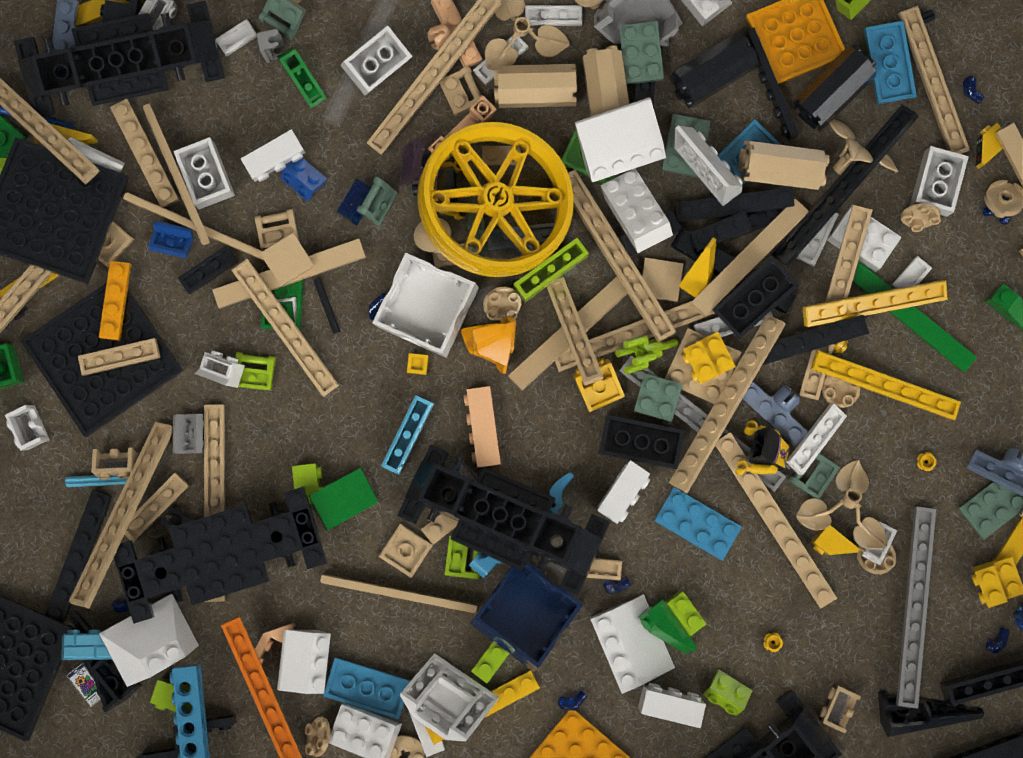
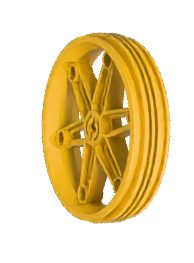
M478 123L452 133L431 153L418 184L419 215L433 245L453 264L482 276H513L539 266L561 244L568 232L573 216L572 184L560 157L539 136L522 127L508 123ZM495 141L506 143L513 147L495 175L470 144ZM516 148L521 149L523 153L517 152ZM458 149H463L466 154L460 153ZM453 154L454 159L459 164L471 187L433 191L436 174L440 166ZM527 154L532 156L543 167L554 188L515 186ZM470 160L489 182L483 187L468 164ZM514 160L517 163L507 186L499 181L510 162ZM499 194L496 204L493 205L496 195ZM514 195L539 196L542 201L514 203ZM478 196V204L450 203V198ZM549 196H554L557 201L551 200ZM433 198H439L442 203H436ZM557 208L553 229L546 241L539 245L521 212ZM436 211L476 213L464 247L459 245L447 233ZM509 212L511 213L524 238L521 239L503 216H506ZM485 213L493 218L480 240L475 238V235ZM497 224L523 256L512 259H491L479 256L478 254ZM526 245H531L534 251L528 250ZM468 246L474 247L476 252H470Z

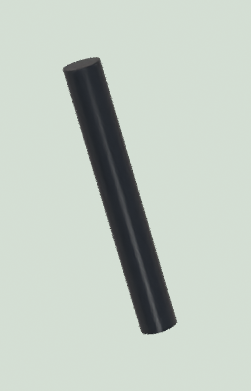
M316 278L313 281L333 334L341 332L322 280L321 278Z

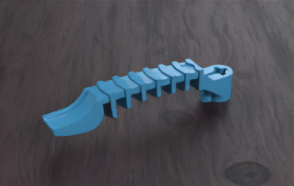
M566 474L551 487L549 495L556 499L554 502L556 506L555 508L552 507L551 514H559V510L563 506L562 492L574 478L573 474ZM479 553L469 566L484 579L497 564L503 563Z

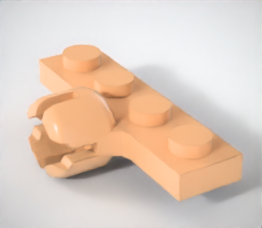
M431 0V4L441 22L440 25L431 27L427 33L429 42L435 41L434 44H431L433 49L439 50L462 21L453 0ZM473 41L459 57L463 68L474 66L483 60Z

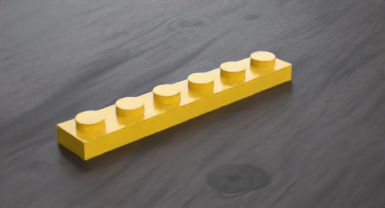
M531 670L491 690L492 693L499 697V700L485 717L540 688ZM425 726L434 745L444 740V738Z

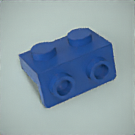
M304 158L294 163L292 161L287 163L280 176L285 184L293 188L300 197L307 201H310L313 194L327 182V178Z
M154 221V232L148 245L149 250L187 259L194 240L192 230L186 226H176L167 222Z

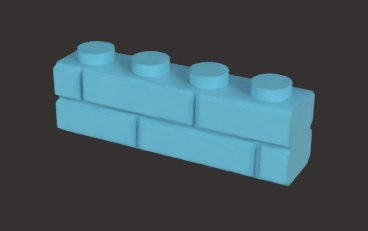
M415 395L381 465L382 467L401 475L412 452V448L415 446L429 417V413L433 409V403Z
M68 630L67 634L62 636V660H105L112 658L99 635L101 630H88V634H80V630Z

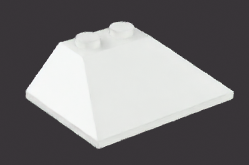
M172 593L151 604L154 618L133 624L132 617L129 616L99 633L127 687L152 677L185 658L199 646Z
M435 653L400 693V697L413 718L445 740L467 741L499 700L497 695Z

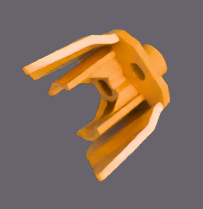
M503 316L500 323L462 328L460 332L468 352L496 364L497 369L502 374H506L510 353H513L515 318Z

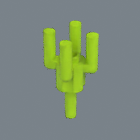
M643 335L624 341V348L617 349L615 354L617 357L635 353L636 357L632 359V365L624 367L625 374H630L648 368L649 361L662 357L663 350L678 346L677 339L658 343L656 339L649 340L648 336Z

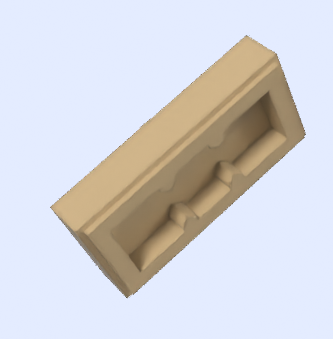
M595 558L587 578L621 581L622 561Z

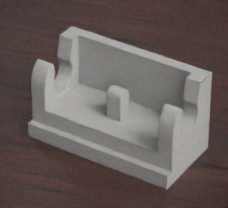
M278 29L256 33L260 52L265 61L270 63L271 60L278 59L276 56L279 54H275V49L285 46Z

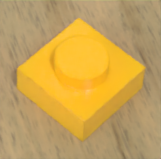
M409 353L407 373L427 375L429 356Z

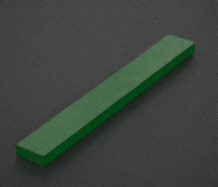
M858 261L852 283L866 294L893 289ZM915 306L888 311L961 372H966L977 358Z

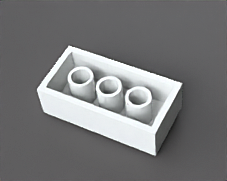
M636 168L600 185L606 202L637 253L673 236L670 222Z

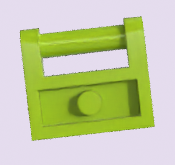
M236 352L235 358L239 359L238 363L240 364L245 362L267 365V370L244 368L238 387L272 391L276 356L261 357L243 355V352Z
M449 536L445 575L480 579V575L472 568L471 572L465 571L468 547L450 539L451 536ZM473 551V559L479 554V552Z

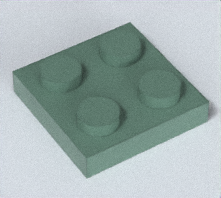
M644 374L634 412L672 422L682 384Z

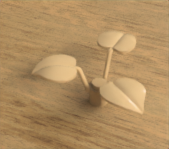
M500 0L502 4L495 11V15L501 21H506L510 18L512 21H515L513 27L514 34L508 44L504 39L500 38L493 39L488 43L485 49L486 67L494 71V69H498V66L513 65L517 59V51L511 46L517 36L524 37L530 33L537 40L535 43L537 52L544 57L558 55L569 47L570 43L559 29L551 25L541 26L537 32L538 36H536L533 29L530 28L529 20L525 17L519 18L524 12V0Z
M836 119L830 121L829 124L839 136L846 139L843 152L839 155L840 159L833 166V169L839 175L845 171L852 161L868 163L873 161L871 154L855 140L854 133L846 124ZM886 154L879 163L897 173L898 170L894 162Z
M859 460L844 466L836 476L837 488L841 491H847L839 503L830 510H827V506L822 500L809 499L802 504L796 514L797 520L803 526L812 530H823L832 522L829 514L841 505L849 509L856 508V522L859 526L853 530L855 542L866 549H883L887 547L885 531L877 520L866 517L862 523L860 521L861 505L859 502L862 499V494L869 487V479Z

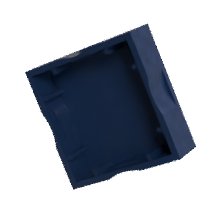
M527 563L524 572L510 567L470 624L534 672L541 666L555 646L559 635L569 626L583 604L565 590L560 589L559 586L551 583L539 570Z

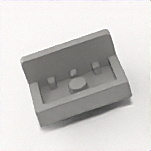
M203 414L173 415L174 454L202 453L204 446Z

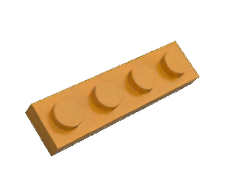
M110 261L99 338L120 341L131 271L130 263Z

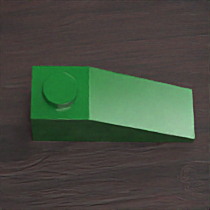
M293 46L276 56L310 108H313L327 98Z
M1005 284L995 287L985 300V303L1023 331V299Z
M664 600L653 603L638 616L642 626L649 633L681 652L687 654L698 649Z

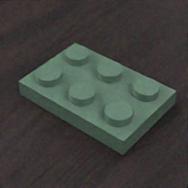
M658 21L619 26L626 85L664 80Z
M672 114L665 150L666 158L663 160L662 171L699 178L674 149L675 128L678 125L692 127L696 132L700 131L706 139L705 142H707L710 121Z
M992 481L959 506L958 510L978 536L984 540L1021 512L1023 509V496Z

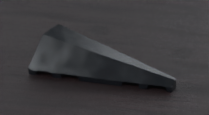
M74 611L69 615L74 622L76 630H80V634H88V630H93L78 611ZM112 659L85 660L90 675L94 679L97 688L96 692L100 696L104 712L110 711L127 700L142 686L138 682L127 687Z
M885 691L878 692L880 723L887 737L982 719L985 714L982 708H978L977 711L967 710L965 705L961 704L957 708L950 707L944 701L919 697L918 708L897 706V694L896 697L885 695Z

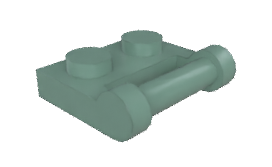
M267 0L258 19L285 34L287 39L292 40L297 33L306 9L292 0ZM271 12L291 24L290 28L271 17Z
M375 177L372 181L374 184L356 211L375 225L380 226L398 193L385 181Z
M818 454L815 459L819 462L805 483L800 481L803 475H798L796 472L788 479L790 483L815 499H820L840 468L821 454Z

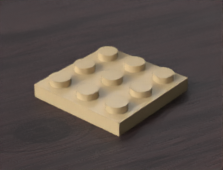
M687 328L664 379L682 384V390L715 404L730 379L734 368L703 384H700L699 381L694 382L690 374L693 370L690 364H685L681 356L684 353L682 349L707 336ZM725 345L736 365L741 352Z

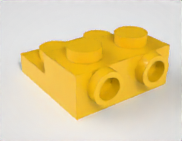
M718 331L682 349L684 353L681 356L686 365L690 364L693 370L690 374L694 382L699 381L700 384H703L736 367Z
M608 358L596 359L604 379L584 385L578 368L575 370L576 373L572 374L589 412L625 397L612 363Z
M1011 555L972 567L974 574L971 575L974 585H979L981 590L978 596L981 603L986 604L988 608L1008 602L1007 599L1023 594V584Z

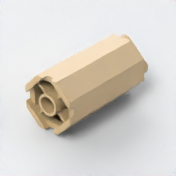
M609 46L604 50H598L597 48L588 49L586 51L587 54L583 56L582 62L590 117L628 105L629 100L622 51L618 50L617 46Z
M576 65L498 66V69H494V85L498 86V88H494L495 105H499V108L576 106Z
M744 141L743 145H746V148L741 149L739 152L737 170L742 172V176L738 177L743 181L815 190L826 184L825 170L829 164V155H825L823 150Z

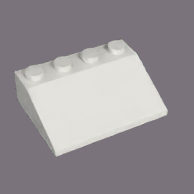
M650 97L575 122L585 168L592 182L666 158L662 136Z
M678 125L675 128L674 149L722 206H724L742 192V180L730 172L727 162L719 159L715 148L707 145L706 139L700 131L696 132L692 127Z
M644 594L590 617L622 694L675 668L664 641L649 633L642 626L641 620L638 618L649 607Z

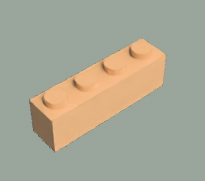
M490 386L467 389V394H464L465 406H469L470 413L466 414L467 424L472 426V433H469L470 445L474 444L475 452H472L473 464H477V468L501 465Z

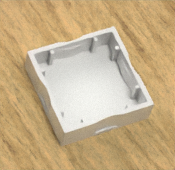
M405 253L394 276L391 289L383 299L373 324L384 331L447 358L479 287L475 282L452 272L440 270L424 260Z

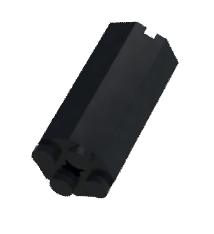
M738 31L673 71L669 75V79L676 88L674 92L680 101L683 99L686 106L692 108L756 69L759 61L754 48H749L746 45L749 42L747 37Z
M858 46L847 47L792 101L793 109L796 110L798 108L800 111L798 116L812 129L818 127V131L821 132L876 77V69L874 68L876 62L872 58L864 56Z

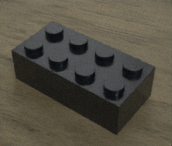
M770 256L712 310L740 339L799 285L776 259Z
M606 415L598 454L677 469L685 430Z

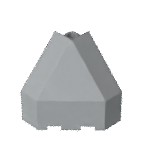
M605 0L606 3L603 8L597 9L594 14V27L613 44H621L619 26L658 21L660 46H669V37H673L679 31V26L683 24L670 0Z

